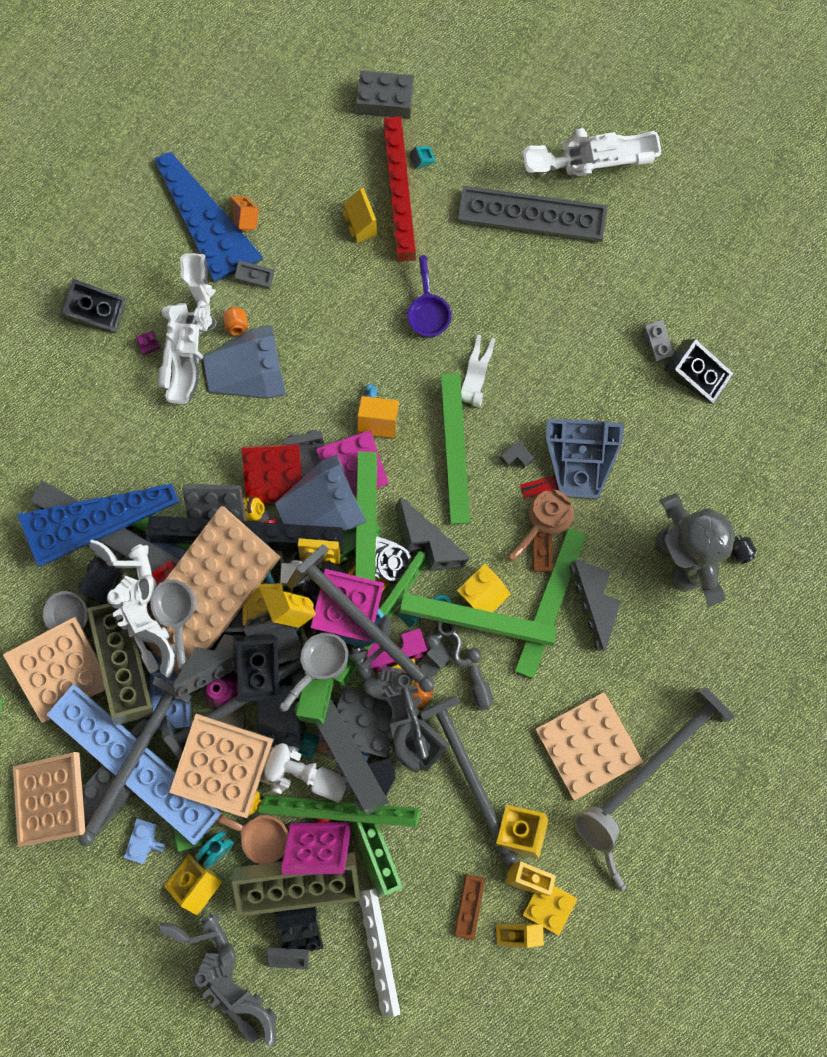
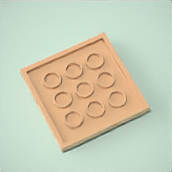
M76 616L3 654L41 723L51 719L46 714L73 684L77 685L89 697L105 690L98 656Z
M605 692L535 729L573 800L644 763Z
M195 714L169 793L248 818L274 739L200 714Z
M79 752L13 766L18 847H26L84 834L85 821Z

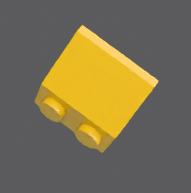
M361 188L344 202L345 210L342 211L345 221L350 223L348 227L350 235L355 237L357 243L378 236L376 218L365 190Z
M486 564L473 574L456 593L470 608L494 612L511 595L499 577Z
M266 586L260 587L272 622L299 628L316 615L313 609L314 605L309 598Z
M506 805L496 844L518 854L539 859L548 824L546 814Z
M189 853L164 887L181 907L198 915L212 895L218 890L222 881L212 870H206L203 867V863L198 862Z

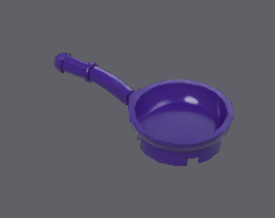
M421 255L419 262L424 294L411 303L407 319L410 327L416 333L426 338H433L439 336L448 328L452 312L449 304L443 298L430 294L428 260L425 255Z

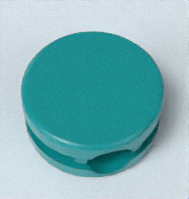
M223 831L212 837L195 856L198 862L208 857L203 863V867L206 870L220 861L234 845L231 839L224 843L222 842L227 836Z

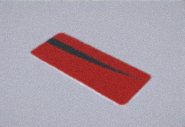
M555 475L520 485L524 498L539 495L543 491L559 489Z

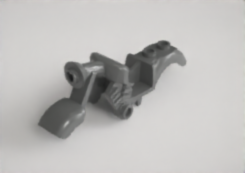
M384 614L378 628L390 639L389 630L392 620ZM363 647L351 649L348 658L355 663L364 681V689L367 694L380 700H386L392 708L391 729H387L389 740L394 741L395 748L392 749L394 761L398 760L407 769L418 773L420 769L418 758L423 760L429 755L426 740L421 734L417 715H420L416 707L421 703L420 697L415 698L412 696L418 693V687L416 685L410 686L413 678L402 668L383 666L378 677L375 675L370 663L384 652L381 647L368 658L366 656L368 649L363 650ZM412 726H414L416 735L414 742L418 757L408 750L405 743L406 735Z
M210 913L201 921L203 926L200 929L206 930L208 933L190 938L185 930L175 924L160 923V932L163 935L172 937L178 943L188 942V944L212 938L218 953L206 952L199 970L193 976V984L196 987H208L203 992V999L208 995H212L214 1000L210 1003V1007L219 1005L223 1013L227 1012L238 1024V1030L250 1043H255L259 1039V1034L246 1020H242L237 1014L248 1013L257 1017L263 1025L265 1043L274 1047L276 1041L275 1020L278 1017L270 1008L266 1010L262 1006L264 1001L257 993L252 995L248 989L243 990L234 983L232 972L235 967V950L219 924L218 913L214 916Z

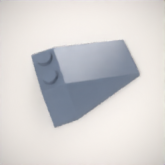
M272 325L254 328L203 356L210 393L266 399L286 395Z
M547 419L546 441L560 492L564 493L567 497H600L623 443L624 423L581 419Z
M338 454L319 462L275 503L283 524L342 527L343 531L367 522L346 479L345 470Z

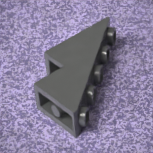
M401 497L395 509L405 549L407 551L424 550L429 571L464 568L469 560L467 554L459 549L450 538L441 533L435 525H432L422 513L414 509L407 500Z
M576 559L569 565L570 573L575 577V588L583 601L581 602L583 612L587 614V625L595 638L593 639L594 647L598 651H604L607 648L621 601L604 595L611 572Z
M224 634L215 651L200 647L195 648L172 685L175 699L184 697L235 671L233 658V637L235 636Z

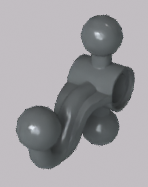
M439 622L435 628L436 633L427 636L425 639L426 647L430 650H436L440 646L441 638L446 639L449 637L454 642L452 660L459 667H467L472 663L479 662L481 659V652L477 648H470L466 653V659L459 657L462 641L454 632L456 629L454 624ZM442 624L448 625L450 628L449 633L442 631Z

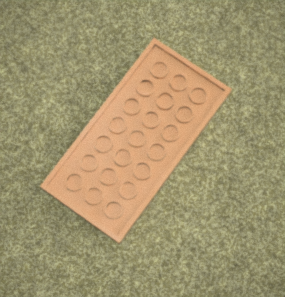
M222 506L166 578V580H179L185 583L195 592L197 597L196 611L193 612V616L182 626L186 662L196 647L211 649L281 558L230 511ZM150 601L147 604V613L152 620L158 622L152 613ZM160 624L161 628L165 627L170 635V638H168L170 645H175V628ZM143 641L162 659L161 650L156 644ZM177 659L174 671L179 675L182 670L178 667Z

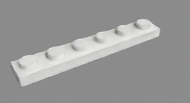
M376 888L360 891L359 903L362 908L363 924L366 929L367 945L370 950L375 988L379 998V1009L382 1017H394L400 1015V1009Z

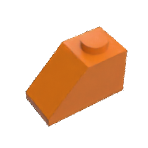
M230 196L233 223L241 231L256 229L258 207L246 196Z

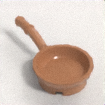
M547 490L532 500L528 515L533 528L523 541L518 544L516 549L509 554V561L514 562L517 560L538 531L545 534H557L569 528L574 519V509L570 499L564 493L558 490Z
M224 814L220 815L216 820L219 824L222 823L241 832L242 849L246 856L254 863H274L285 854L288 830L284 823L276 817L269 815L258 816L249 821L248 824H245V826L225 817Z

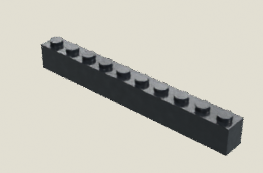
M149 515L146 534L150 541L154 543L192 545L211 519ZM241 521L272 550L299 552L298 541L300 538L339 542L340 555H343L345 535L342 527Z

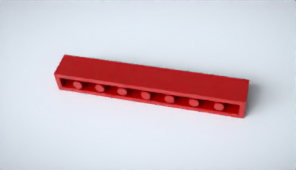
M401 116L383 118L398 262L416 260V249Z

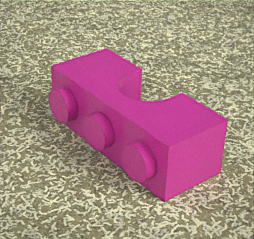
M420 628L401 634L404 642L401 650L409 658L418 660L425 657L424 654L427 653V648ZM377 643L372 644L367 658L380 647ZM384 651L370 663L373 671L376 670L378 673L383 666L387 667L392 664L396 666L398 664Z

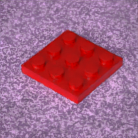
M300 443L243 446L241 448L246 497H258L262 503L277 502L302 479Z

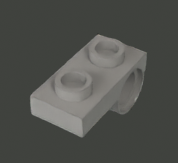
M663 319L642 327L644 338L650 345L654 361H659L674 354Z

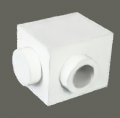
M293 560L290 563H281L280 583L283 586H288L287 582L302 561ZM307 575L296 586L304 587L306 581L310 580V577Z

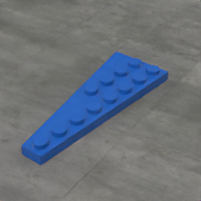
M171 151L154 158L200 254H204L206 257L207 268L214 283L235 274L239 260L251 264L263 261L259 251Z
M170 483L104 498H94L68 505L19 513L17 516L37 566L42 567L89 545L91 540L98 541L149 517V515H154L179 503L180 500L173 484Z

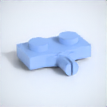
M136 819L124 856L125 859L145 864L151 849L163 852L164 849L160 847H165V844L154 841V834L158 824Z

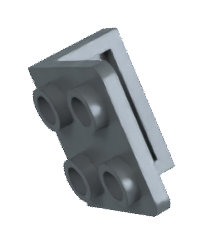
M310 430L303 435L291 434L288 438H284L285 444L300 443L303 478L321 462L317 448L325 446L322 432Z

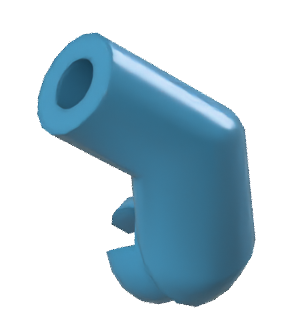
M368 384L364 389L368 393L366 397L376 398L377 387Z

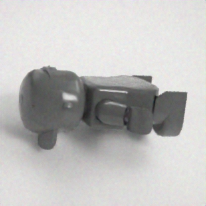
M676 493L659 499L660 504L663 505L667 513L666 517L668 519L671 518L673 524L665 527L658 533L655 545L659 553L671 557L677 565L671 574L673 585L678 590L685 592L701 587L700 589L704 593L708 608L725 601L723 589L718 583L719 563L726 560L733 550L735 534L732 524L723 514L710 508L690 514L683 508L682 501Z

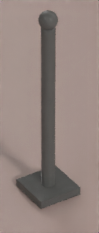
M321 545L295 569L287 582L291 589L308 575L411 678L419 683V688L422 691L430 692L434 689V679L430 676H425V673L317 568L329 548Z
M301 657L295 661H289L278 668L279 682L303 667L300 661ZM236 695L205 716L220 721L247 702H238ZM164 717L160 723L163 740L180 760L192 724L178 732L169 719Z
M155 677L152 684L165 690L87 824L84 834L78 836L80 845L84 847L94 843V834L98 832L175 699L173 686L159 677ZM187 694L179 699L189 704L192 696Z
M707 687L698 689L695 694L705 706L600 807L603 810L601 813L605 816L607 814L611 815L713 714L722 722H730L734 715Z
M453 696L421 711L419 714L422 720L436 714L496 843L501 825L447 711L448 708L460 703L458 697ZM497 845L500 854H502V863L505 866L511 867L517 862L518 858L515 852Z

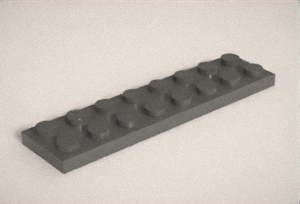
M463 186L458 222L602 242L608 205Z

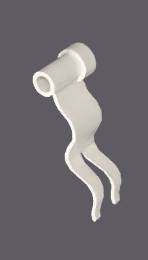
M477 335L475 347L469 360L466 378L461 389L462 402L470 403L478 408L482 404L484 393L480 391L495 343V339L492 338L485 355L478 361L481 335Z

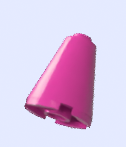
M227 674L205 685L204 688L205 700L214 710L237 695L236 678L232 674Z

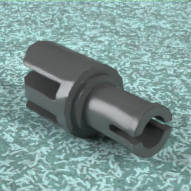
M476 665L468 668L473 684L470 690L477 709L485 711L493 703V696L489 683L483 680L480 666Z

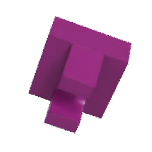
M153 330L136 337L143 356L161 349Z

